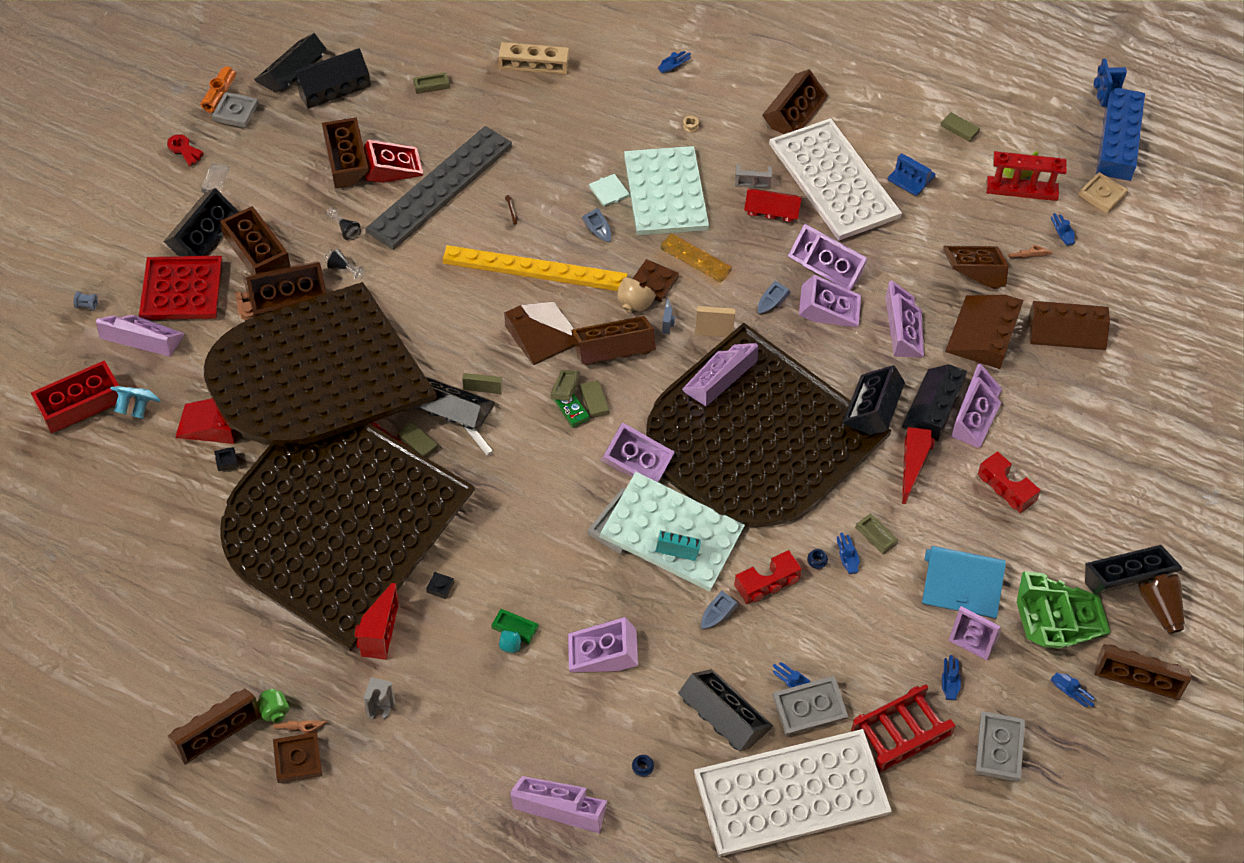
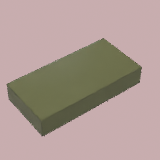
M447 72L413 78L416 94L450 89Z
M952 112L941 122L943 128L969 142L980 131L978 126Z
M561 370L551 391V399L570 400L581 377L580 371Z
M463 373V390L502 394V377Z
M599 380L580 384V390L590 418L609 414V407Z
M412 421L397 432V437L424 457H428L438 449V445Z
M871 513L856 523L855 528L882 554H885L898 544L899 540Z

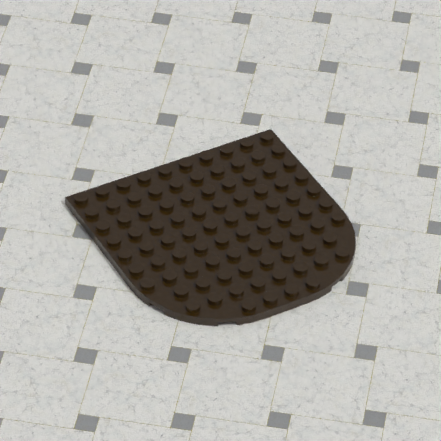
M363 282L245 320V322L233 327L215 342L208 352L204 363L206 387L225 423L232 430L235 429L242 433L243 437L268 445L285 446L286 443L299 442L302 445L317 442L437 399L436 392Z
M742 323L660 394L648 416L646 436L674 451L662 476L683 494L713 509L716 513L722 516L726 515L745 526L766 527L790 522L810 511L891 435L892 430L888 428L883 433L870 435L844 425L843 419L851 400L747 324ZM756 343L758 345L757 362L707 406H704L682 390L718 351H728L733 345Z
M369 424L313 443L300 445L299 442L286 443L285 446L270 445L238 482L227 499V506L224 516L221 518L220 526L222 548L231 568L245 584L351 652L357 644L358 638H355V629L357 625H360L362 616L391 583H396L397 591L475 491V487Z

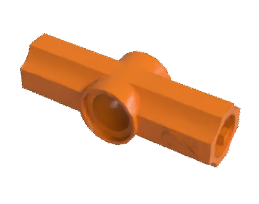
M225 66L222 68L217 77L209 82L210 88L200 103L201 108L206 112L212 113L215 111L224 93L227 92L236 77V72L231 67Z

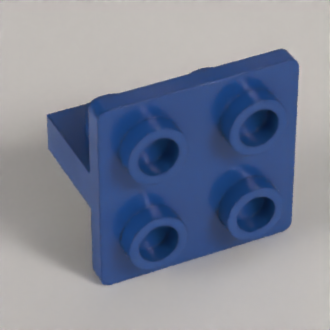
M1102 59L1101 65L1098 66L1097 78H1094V88L1097 89V100H1100L1101 106H1105L1111 87L1122 88L1127 70L1126 67L1109 68L1107 59Z
M901 153L897 158L895 170L888 176L887 180L918 196L935 178L936 173Z

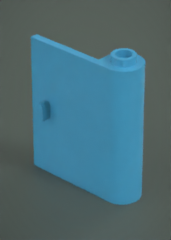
M931 546V549H926L924 561H928V570L922 604L959 611L962 606L977 615L997 618L1006 560L937 546Z

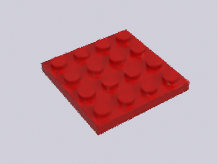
M222 256L147 257L139 317L147 320L217 318L223 264Z

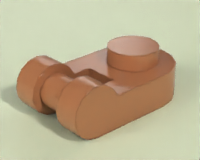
M235 292L240 318L247 320L256 317L258 314H253L250 302H243V300L248 299L247 293Z

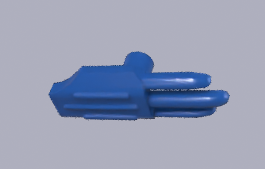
M682 51L677 54L672 52L671 56L662 60L658 70L662 74L673 70L691 58V53L685 54L686 52Z
M1053 213L1051 221L1058 235L1066 246L1074 245L1075 233L1070 226L1069 220H1065L1061 214H1059L1058 218L1056 213Z
M841 532L842 544L839 536H837V543L842 564L848 574L858 573V565L860 563L857 550L854 548L849 535H846L849 543L847 545L844 533Z
M950 655L948 673L947 658H944L942 690L946 700L956 701L957 694L961 690V675L959 674L958 659H955L954 670L953 655Z
M779 663L791 675L776 664H773V667L778 671L773 670V673L784 681L789 688L810 683L808 678L800 672L792 670L786 664Z
M1058 672L1051 678L1056 687L1066 695L1075 699L1084 707H1088V705L1094 707V703L1086 698L1088 697L1093 701L1094 697L1081 687L1077 679L1072 678L1068 674H1060Z

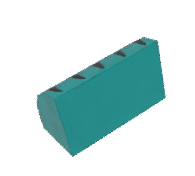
M660 530L655 552L696 561L701 539Z

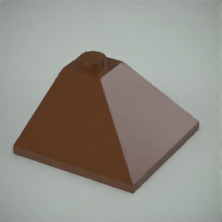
M943 246L952 269L993 289L1006 287L1009 266L998 246Z
M554 302L520 305L504 312L506 329L532 365L538 364L575 346L571 330L574 328Z

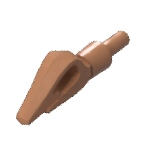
M1033 245L1029 250L1009 253L1008 257H1038L1051 255L1052 252L1041 246Z
M327 721L274 723V729L288 728V731L299 729L304 734L317 731L327 724Z

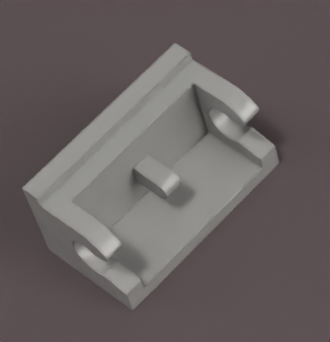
M736 164L735 187L770 189L772 167L768 166V173L740 171V164Z
M373 677L370 678L363 697L367 718L374 719L376 711L379 709L384 710L382 714L383 720L388 717L391 707L395 705L392 682Z

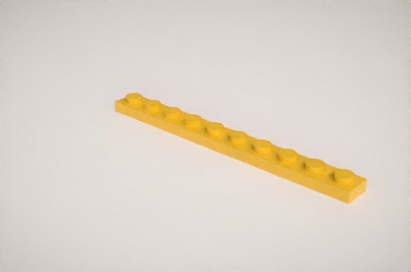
M449 245L446 246L443 256V264L618 291L621 281L627 278V273Z

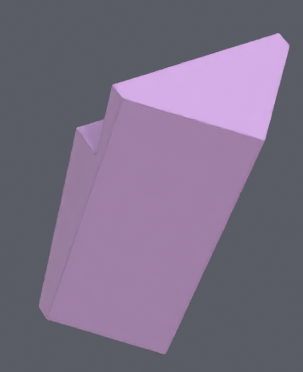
M807 224L803 225L788 254V257L801 263L802 266L850 291L862 276L868 259Z
M890 281L885 299L894 357H924L922 311L915 305V297L895 282Z
M113 315L96 319L100 339L171 357L184 336L182 332L136 315L123 317Z
M756 343L733 345L728 351H718L682 390L704 406H707L757 362L758 345Z
M982 364L977 365L951 436L975 447H981L1001 404L998 397L1002 388Z
M522 776L511 790V800L514 809L599 834L607 806V800L586 797L587 788Z

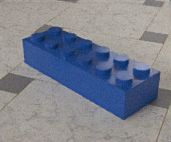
M1111 87L1105 105L1096 174L1100 172L1107 177L1132 180L1137 165L1145 93Z

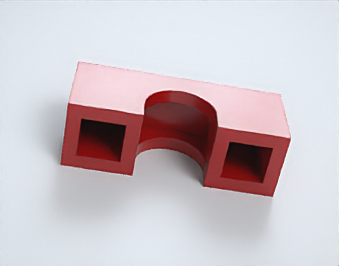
M997 451L980 464L978 475L983 482H986L994 489L996 494L1002 496L1012 508L1022 513L1038 500L1041 489L1027 477L1019 482L1009 480L1006 476L1009 474L1012 463Z
M789 550L771 558L769 569L773 573L772 575H760L754 567L735 575L734 586L746 604L758 602L764 596L770 593H777L781 588L787 585H794L799 581L802 568Z

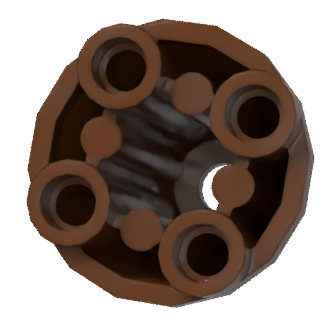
M1166 574L1156 576L1154 578L1155 581L1152 583L1144 582L1139 584L1138 588L1141 596L1164 630H1167L1168 634L1184 630L1183 624L1185 622L1179 575L1173 574L1167 577Z

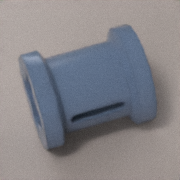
M77 291L73 301L74 307L78 309L80 307L90 308V310L95 311L98 304L97 294L86 295Z

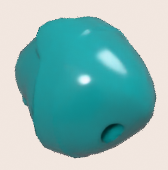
M502 631L499 639V648L507 653L518 652L521 647L520 635L517 632Z

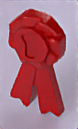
M176 134L167 141L168 149L175 154L181 153L189 167L192 164H197L196 159L200 161V157L204 156L203 151L189 145V139L185 135Z

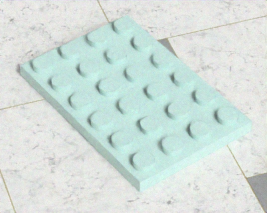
M694 146L624 151L637 236L709 230Z
M635 472L599 537L710 592L745 525L726 515L722 516L713 509ZM663 530L701 539L696 561L655 552L659 531Z

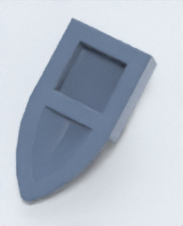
M598 208L582 217L591 233H594L606 242L611 241L610 227Z
M775 280L762 295L758 304V313L769 311L776 305L780 306L791 293L790 290Z
M669 298L666 300L664 310L663 334H670V328L675 325V316H672L673 308Z
M721 590L706 608L702 617L701 628L712 627L722 619L726 621L739 604Z

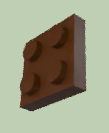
M646 259L633 279L640 282L639 285L645 288L647 286L656 295L654 300L662 303L678 279L679 273Z
M317 732L273 739L278 783L323 776Z

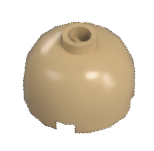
M624 278L619 285L617 295L619 302L623 305L622 308L629 313L648 309L656 297L655 293L647 286L645 288L639 285L640 282L634 279Z

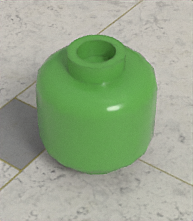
M269 689L261 693L257 704L262 718L273 723L284 720L285 715L289 711V705L284 694L275 689Z

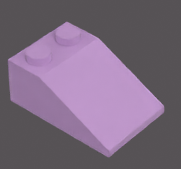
M813 275L802 285L799 316L817 323L857 327L859 325L861 295Z
M622 422L600 461L633 477L635 472H638L659 482L674 451Z
M961 606L948 641L987 660L999 639L1001 627Z
M626 617L568 634L570 672L621 671L638 666L636 628Z

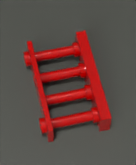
M994 151L993 167H997L995 176H987L986 194L1058 201L1059 183H1056L1058 174L1067 173V159ZM1004 168L1015 169L1013 178L1002 177ZM1022 170L1033 171L1031 180L1020 179ZM1040 172L1051 173L1048 182L1038 181Z
M927 684L921 687L915 686L904 696L866 715L861 714L853 720L851 732L863 729L866 737L878 753L875 765L879 773L952 736L956 727L952 719L945 722L940 721L924 699L929 688ZM917 702L933 725L932 729L928 731L922 730L906 707ZM899 712L914 733V738L909 741L904 740L888 716ZM881 721L897 744L896 747L890 751L885 749L870 725Z

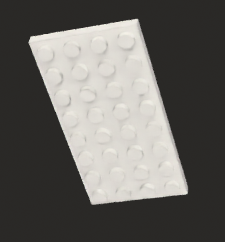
M831 118L770 139L769 145L838 241L901 218L902 212Z
M863 729L694 770V776L718 857L890 815L892 812Z

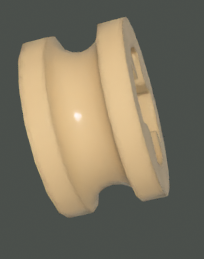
M686 116L683 120L684 130L695 132L698 129V118Z

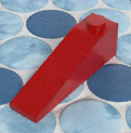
M907 428L904 445L902 504L907 503L928 458L929 451L934 448V438H931V430Z

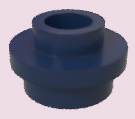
M814 549L808 554L807 562L812 568L821 569L827 565L828 556L823 550Z
M639 755L632 762V770L638 776H648L654 770V762L647 755ZM641 764H644L647 766V768L641 769L639 766Z

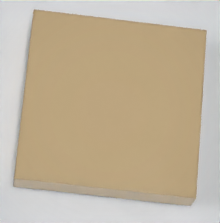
M1098 172L1079 191L1078 196L1108 214L1127 195L1129 190Z
M697 306L695 335L727 337L734 329L735 309Z

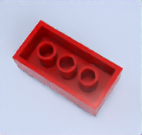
M104 360L30 393L41 417L52 434L115 406L119 394L110 388L119 386Z

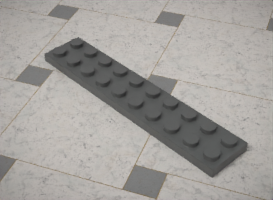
M484 126L366 227V233L394 250L512 147V142Z

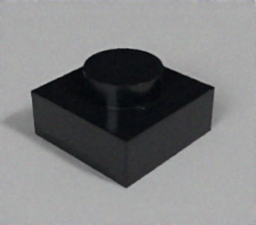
M234 447L214 451L218 471L238 467Z
M434 572L426 588L427 593L446 599L454 584V578Z

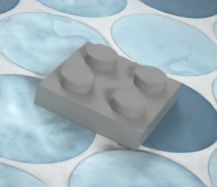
M225 92L212 115L213 121L246 128L259 104L258 99Z

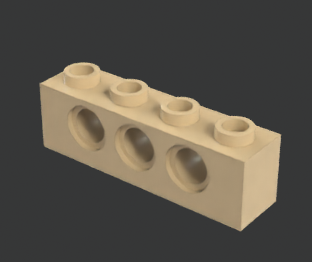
M501 42L499 69L567 74L569 62V48Z

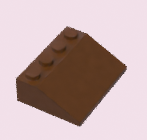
M966 295L945 352L1001 369L1024 300L1009 295Z

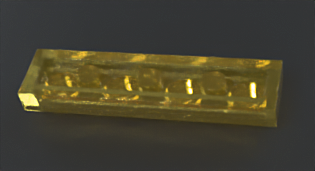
M672 233L661 244L663 251L720 283L731 272L732 267Z

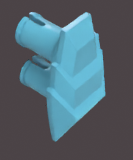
M122 386L110 388L119 394L114 412L127 415L130 397L136 399L131 414L133 417L144 419L147 402H150V400L155 402L161 401L148 389L126 388Z

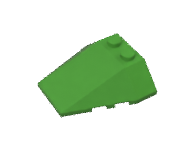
M1028 571L1022 573L1016 602L1027 639L1043 647L1065 648L1111 633L1098 595L1078 587L1075 589L1065 586V582L1061 580L1056 582L1048 579V575Z

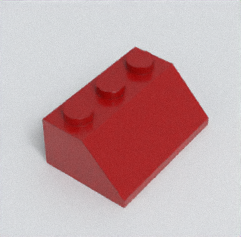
M748 188L744 211H748L747 215L758 216V213L766 214L765 218L776 219V216L783 217L784 221L794 222V219L799 217L802 196Z

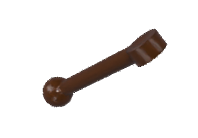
M506 195L505 200L508 202L513 225L517 224V219L511 203L512 197L511 195Z

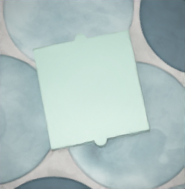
M615 174L600 178V180L589 184L590 189L603 207L630 197L629 192Z

